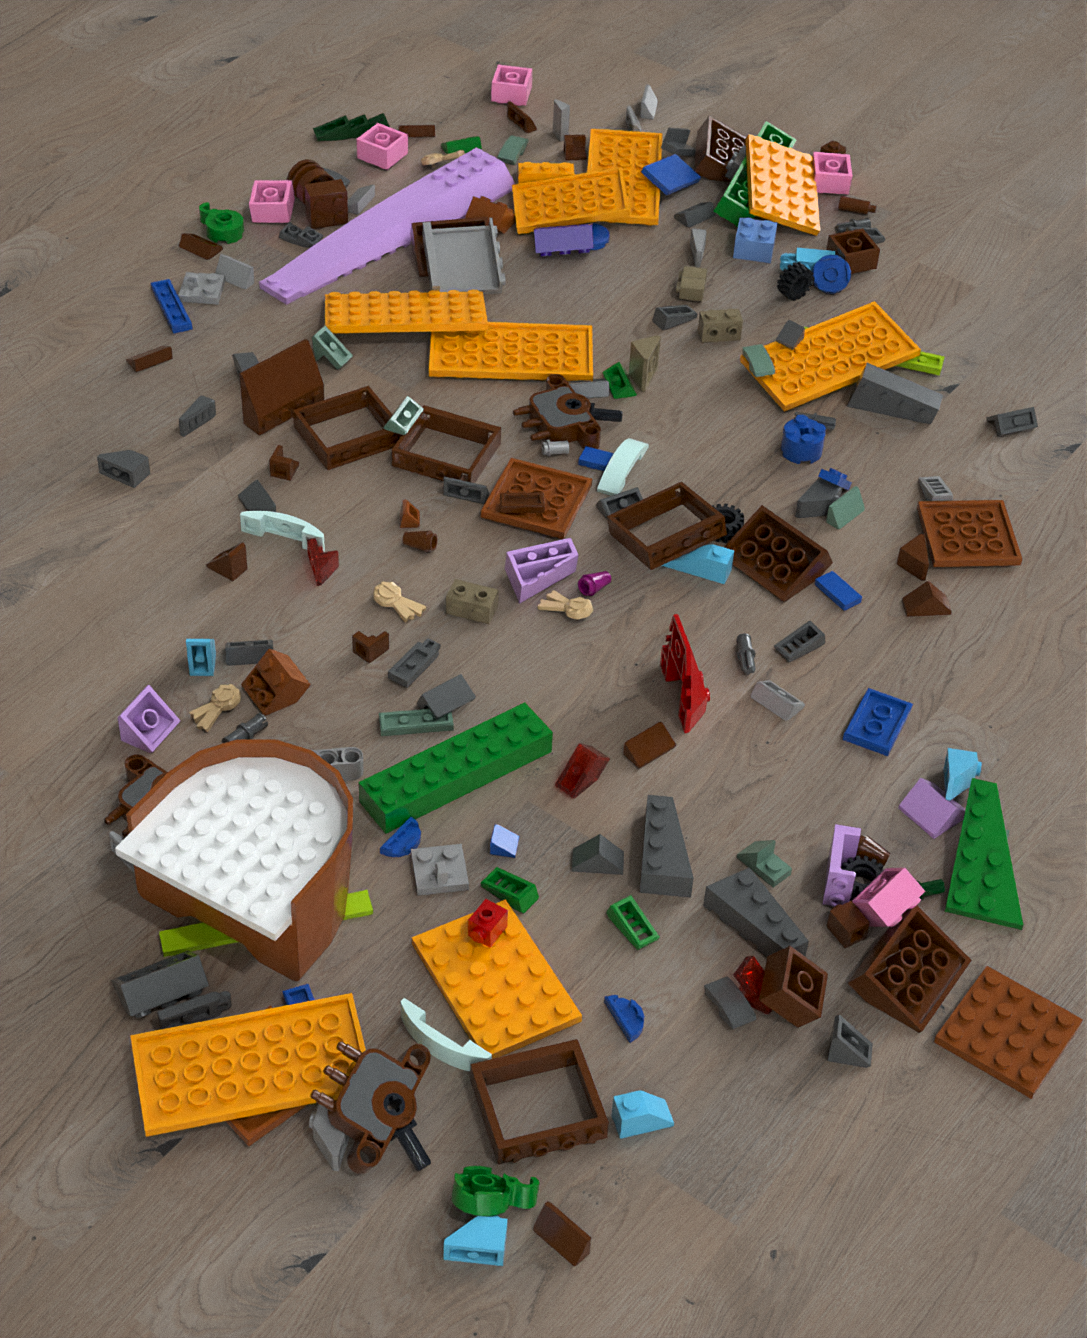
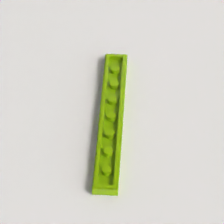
M368 890L348 893L343 920L373 914ZM205 923L159 931L164 957L177 955L187 950L192 952L238 942Z

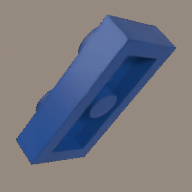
M832 468L829 471L821 469L818 477L846 490H849L852 482L846 480L847 475Z

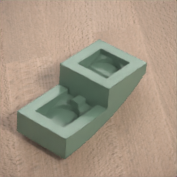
M511 135L500 150L498 159L504 163L516 165L519 156L523 155L529 142L528 139Z
M762 344L742 347L743 356L749 362V370L755 377L775 374L772 360Z

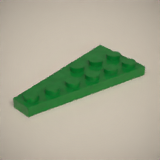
M972 778L944 912L1022 930L1024 924L997 783Z

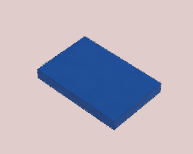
M676 154L644 166L641 171L665 195L698 183L701 179V176Z
M868 688L843 735V740L889 756L912 710L913 704Z

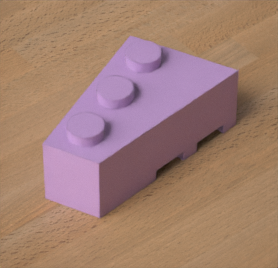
M571 538L507 552L505 571L519 603L576 572L578 553Z

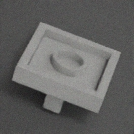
M186 272L178 295L180 301L218 305L225 285V275Z
M462 844L411 849L417 896L469 890Z

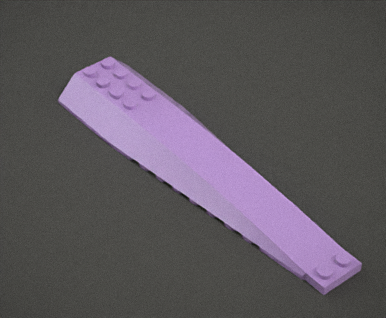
M475 148L354 218L283 268L260 281V289L287 305L300 297H304L337 281L340 275L345 277L351 274L354 269L366 267V263L373 259L376 262L386 253H395L396 248L402 245L403 247L411 245V223L463 219L466 216L473 196L477 198L484 196L491 199V202H494L510 193L512 185L516 183L504 162L481 149Z

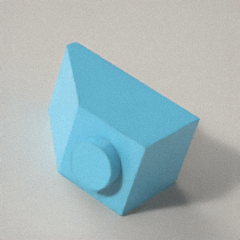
M186 639L190 676H214L216 661L215 640Z
M641 1090L613 1096L611 1116L620 1139L674 1126V1121L665 1099Z
M499 1216L475 1217L444 1239V1260L503 1266L508 1219L500 1218Z

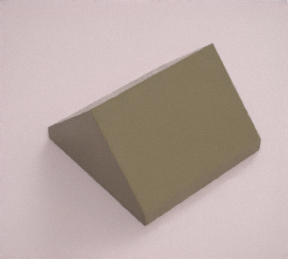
M659 335L631 342L629 376L642 392L647 390L658 370L661 336Z

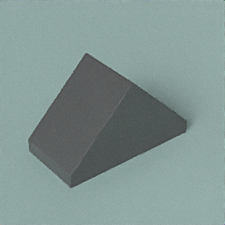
M601 834L573 848L572 872L623 875L624 851Z
M841 1015L835 1016L829 1042L828 1061L864 1068L870 1067L873 1043Z

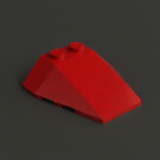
M673 614L669 626V632L672 631V633L665 637V641L668 644L662 646L660 667L666 682L682 681L678 717L684 733H689L706 712L707 702H710V692L704 686L703 673L698 669L679 615Z

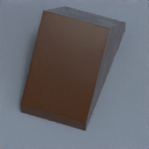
M919 534L902 546L897 560L898 566L921 581L926 580L929 567L925 534Z
M242 542L220 552L206 566L208 569L234 581L248 569L246 545Z
M929 580L902 598L907 617L951 615L952 613L947 596Z

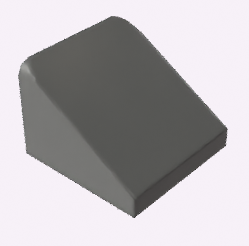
M788 320L776 338V342L793 350L804 339L805 328Z

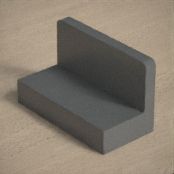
M668 128L661 146L662 149L673 155L695 156L696 153L695 148L686 144L691 130Z
M1034 407L986 417L987 421H995L997 436L1038 427Z
M462 674L423 693L416 704L420 710L429 708L433 716L439 719L473 701L476 696Z

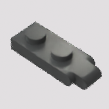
M743 145L739 153L735 151L726 166L728 172L725 177L732 180L745 158L746 146Z
M429 638L423 643L417 642L388 671V678L408 688L437 659L441 645Z
M214 991L157 1011L160 1030L202 1022L220 1016L222 1011L231 1008V994L228 991L220 993Z

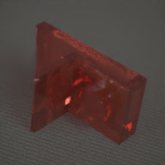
M316 538L307 539L308 559L316 585L321 586L339 567L338 551L323 552L322 546L318 547Z
M746 956L733 976L740 984L739 990L745 996L750 1006L768 1015L772 1012V1009L759 1001L764 969L754 956Z

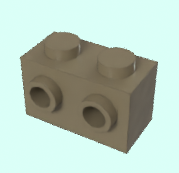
M739 309L700 311L698 333L702 343L741 340L743 319Z
M455 579L446 596V614L490 624L498 608L499 590Z

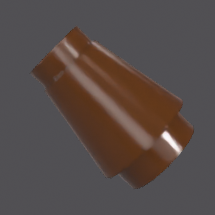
M431 530L405 532L403 535V544L428 553L434 551L437 547V534L432 533Z
M860 834L856 856H860L862 860L864 856H867L868 861L871 862L872 859L877 860L876 864L881 863L884 866L891 853L886 851L885 848L868 835L865 837Z

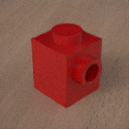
M485 899L468 919V936L473 941L491 948L508 926V910Z

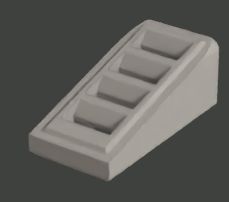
M702 229L691 230L690 246L695 267L701 266L706 244L707 231Z
M940 476L920 477L918 479L927 501H953L952 492Z

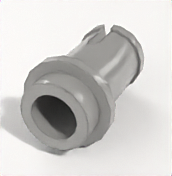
M546 440L541 445L542 454L547 457L553 454H569V442L567 440L556 442Z

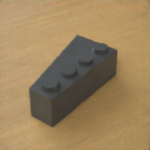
M867 363L851 392L847 407L931 424L939 411L943 395Z
M648 795L639 893L691 898L694 877L674 799L668 796Z
M750 867L706 886L703 906L709 911L713 910L720 916V920L726 925L731 924L740 932L739 935L746 941L750 940L757 945V950L767 957L788 946H792L806 957L808 939Z

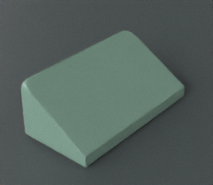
M407 396L383 428L406 435L424 409Z
M853 487L829 505L826 523L836 529H841L865 510L859 487Z

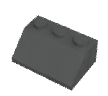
M188 950L111 980L125 1012L130 1016L135 1015L136 1018L150 1014L151 1008L159 1005L162 1008L177 1003V998L187 995V998L197 996L203 993V988L209 986L199 955Z

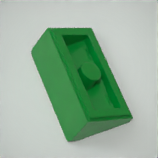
M479 136L443 142L441 144L446 154L463 150L466 154L475 148L482 150Z
M620 362L602 372L604 378L609 381V389L614 399L637 395L626 370Z

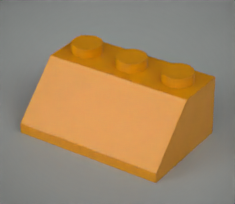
M567 162L518 163L517 167L518 184L574 175V164Z

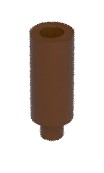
M841 196L838 209L868 215V212L875 213L877 206L870 205L871 201Z

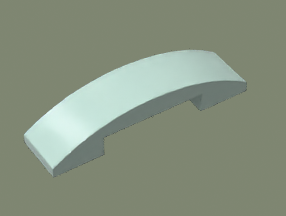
M630 438L622 442L610 459L597 487V492L610 496L620 493L625 486L627 475L637 459H642L649 448V444Z
M246 511L240 514L242 532L262 537L266 531L302 541L303 549L321 554L325 552L324 534L315 526L302 519L270 511Z
M405 998L401 1000V1019L407 1031L418 1044L428 1048L430 1054L437 1059L469 1072L470 1064L492 1059L491 1053L469 1040L461 1047L426 1024V1012Z

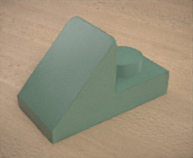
M326 326L312 337L316 361L324 355L338 370L353 356Z
M775 840L755 841L739 852L737 858L774 888L791 875L792 868L774 854Z

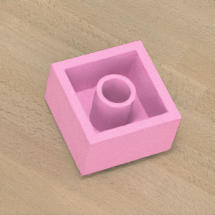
M498 65L492 80L491 101L499 104L511 101L516 106H526L532 88V69Z
M379 123L357 138V158L382 169L388 170L408 154V134Z
M813 152L814 181L817 184V193L848 195L852 181L850 155Z
M254 180L249 201L252 223L290 222L295 201L292 180Z
M905 867L886 868L852 902L870 922V927H893L902 920L901 914L907 909L914 908L921 901L919 897L925 890Z

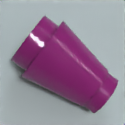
M607 571L585 574L578 580V589L585 596H593L611 583V575Z

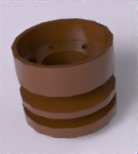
M305 159L299 161L291 168L286 180H292L294 196L305 205V184L331 181L334 178L314 160Z

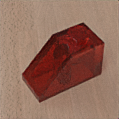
M579 743L555 786L570 797L577 798L599 779L610 758L593 746Z

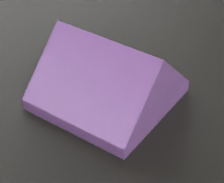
M147 685L118 716L121 741L148 753H152L180 722V719L150 685Z
M923 778L918 780L898 808L933 839L962 821L965 809L954 799L945 800V792L941 788Z

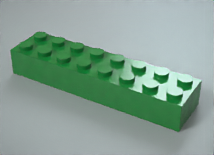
M765 121L757 134L762 139L776 142L788 148H792L796 142L795 138ZM746 156L713 211L721 218H725L733 223L736 227H738L740 218L753 219L755 215L749 214Z
M524 702L358 782L359 802L383 832L387 834L401 827L410 817L414 819L420 818L551 753L553 732Z

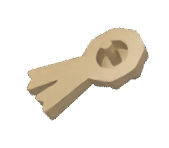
M463 150L445 155L433 153L424 156L421 159L422 165L432 164L433 168L436 167L435 163L459 158L465 153Z
M382 581L381 584L374 588L373 596L375 602L382 607H393L405 623L409 619L413 620L415 615L421 617L422 612L426 610V606L402 597L401 588L394 582Z
M555 590L552 593L546 594L547 600L541 599L540 604H538V610L563 611L567 617L573 619L586 618L593 612V606L589 599L578 597L569 600Z
M232 684L220 685L219 688L212 691L210 703L189 712L198 729H204L205 732H209L222 711L232 710L240 703L241 693Z

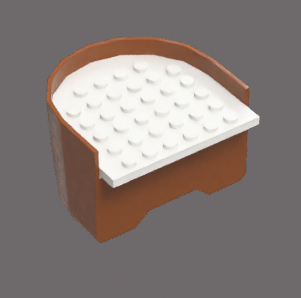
M239 739L200 750L170 770L126 814L129 835L115 848L117 856L134 865L137 890L146 901L177 918L192 916L242 943L258 962L293 981H299L332 943L346 911L352 851L353 797L340 772L312 750L276 739Z

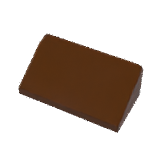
M508 101L507 117L526 133L536 131L537 127L532 119L511 101Z
M398 125L399 131L408 134V137H435V125Z
M182 233L179 243L180 248L206 260L213 258L223 250L221 245L193 233Z
M160 346L126 359V362L135 372L173 359L172 348L170 346Z
M660 721L624 743L623 755L640 769L675 748L676 743Z
M547 1201L534 1224L533 1231L571 1265L577 1266L590 1254L591 1237L551 1202Z

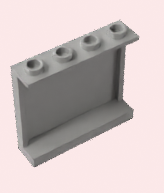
M489 218V226L432 229L431 222H423L422 237L430 291L448 292L450 290H458L460 292H468L475 289L483 291V294L502 292V285H505V273H501L503 261L502 257L498 256V253H500V243L495 238L498 236L497 226H493L492 218Z

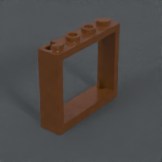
M369 386L293 410L294 428L327 470L390 450L402 436V434L381 429L327 448L310 427L311 425L366 407L380 425L384 427L393 414Z
M423 405L422 408L424 410L406 435H402L393 447L392 466L440 481H444V477L475 483L501 444V427ZM426 428L485 445L469 469L409 452Z
M682 481L607 516L610 535L650 570L660 567L727 534L724 515ZM680 505L686 507L701 520L649 546H646L629 531V529Z
M578 1039L470 1064V1082L498 1165L512 1161L516 1163L520 1159L532 1156L541 1157L548 1152L560 1149L569 1150L577 1145L596 1143L597 1140L607 1138L609 1121ZM575 1065L594 1118L504 1140L486 1086Z

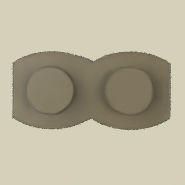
M684 266L683 271H679L676 293H680L679 299L703 301L707 268Z

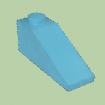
M714 544L703 545L662 566L725 584L732 570L734 550Z
M947 748L943 769L945 800H952L970 787L972 778L980 776L982 762L978 761L977 752Z

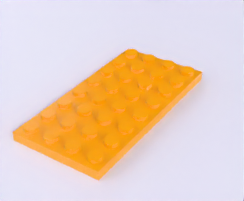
M591 129L587 172L622 167L630 216L609 219L603 222L645 224L648 226L658 225L660 189L643 175L641 171L644 166L661 160L663 133Z
M475 289L468 292H460L458 290L440 292L431 290L420 293L414 290L408 293H400L399 291L380 293L372 291L364 294L360 292H350L349 294L331 292L325 294V326L332 333L488 331L483 291Z
M874 301L805 329L804 339L793 350L776 341L765 345L764 347L774 365L775 374L755 377L749 370V362L743 354L740 355V362L785 412L857 382L867 363L886 370L920 356L921 349Z
M488 322V331L431 332L429 376L543 381L551 374H559L566 381H593L592 325Z
M352 993L130 1035L146 1137L317 1103L316 1100L310 1097L311 1092L315 1089L333 1098L340 1084L324 1074V1068L329 1065L346 1074L353 1060L336 1049L337 1044L342 1041L362 1053L366 1051Z

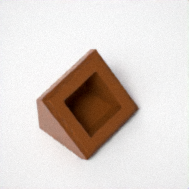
M404 499L400 510V528H418L420 526V511L408 500Z

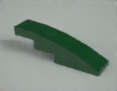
M384 113L370 119H367L366 115L363 114L349 121L347 116L344 115L315 127L313 130L318 141H338L358 138L377 123L387 127L390 126Z

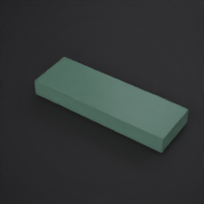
M430 709L379 713L381 736L454 730L452 712L439 719L433 716Z

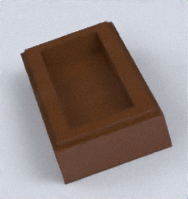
M544 492L500 493L501 513H545Z

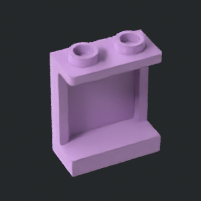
M835 824L823 896V904L834 907L850 901L856 873L842 870L840 867H842L844 862L847 863L849 858L855 860L861 833L860 828Z

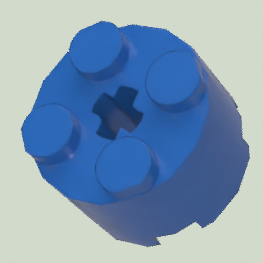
M797 415L796 419L788 421L783 427L781 441L783 457L796 464H800L801 461H810V464L818 461L823 452L825 425L809 419L806 415Z

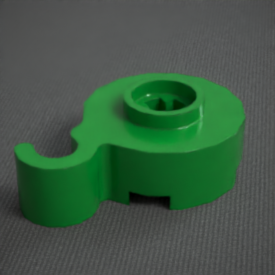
M209 202L202 203L199 206L200 222L206 225V234L209 240L218 243L217 240L227 241V244H231L242 239L244 221L240 213L228 209L210 210Z
M468 1166L464 1167L462 1174L455 1173L451 1201L457 1208L466 1213L477 1216H496L504 1213L509 1206L522 1209L535 1207L540 1183L536 1177H530V1183L523 1184L517 1178L510 1177L505 1173L502 1177L492 1174V1168Z

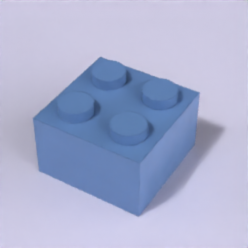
M740 218L733 258L771 263L777 223L769 220L761 221L752 218Z

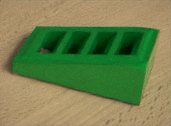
M498 867L480 883L481 887L502 901L506 899L510 907L523 914L539 899L535 884Z
M631 895L610 905L606 914L637 950L659 940L660 936ZM625 911H627V912L629 913V914L626 915V916H623V914H622V913L625 912ZM633 918L635 921L629 924L627 921ZM637 926L642 928L636 932L633 931V928ZM646 933L648 937L640 941L638 936Z

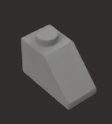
M319 1104L317 1111L313 1110L311 1113L309 1128H313V1140L334 1171H339L350 1137L330 1123L327 1114L328 1109Z

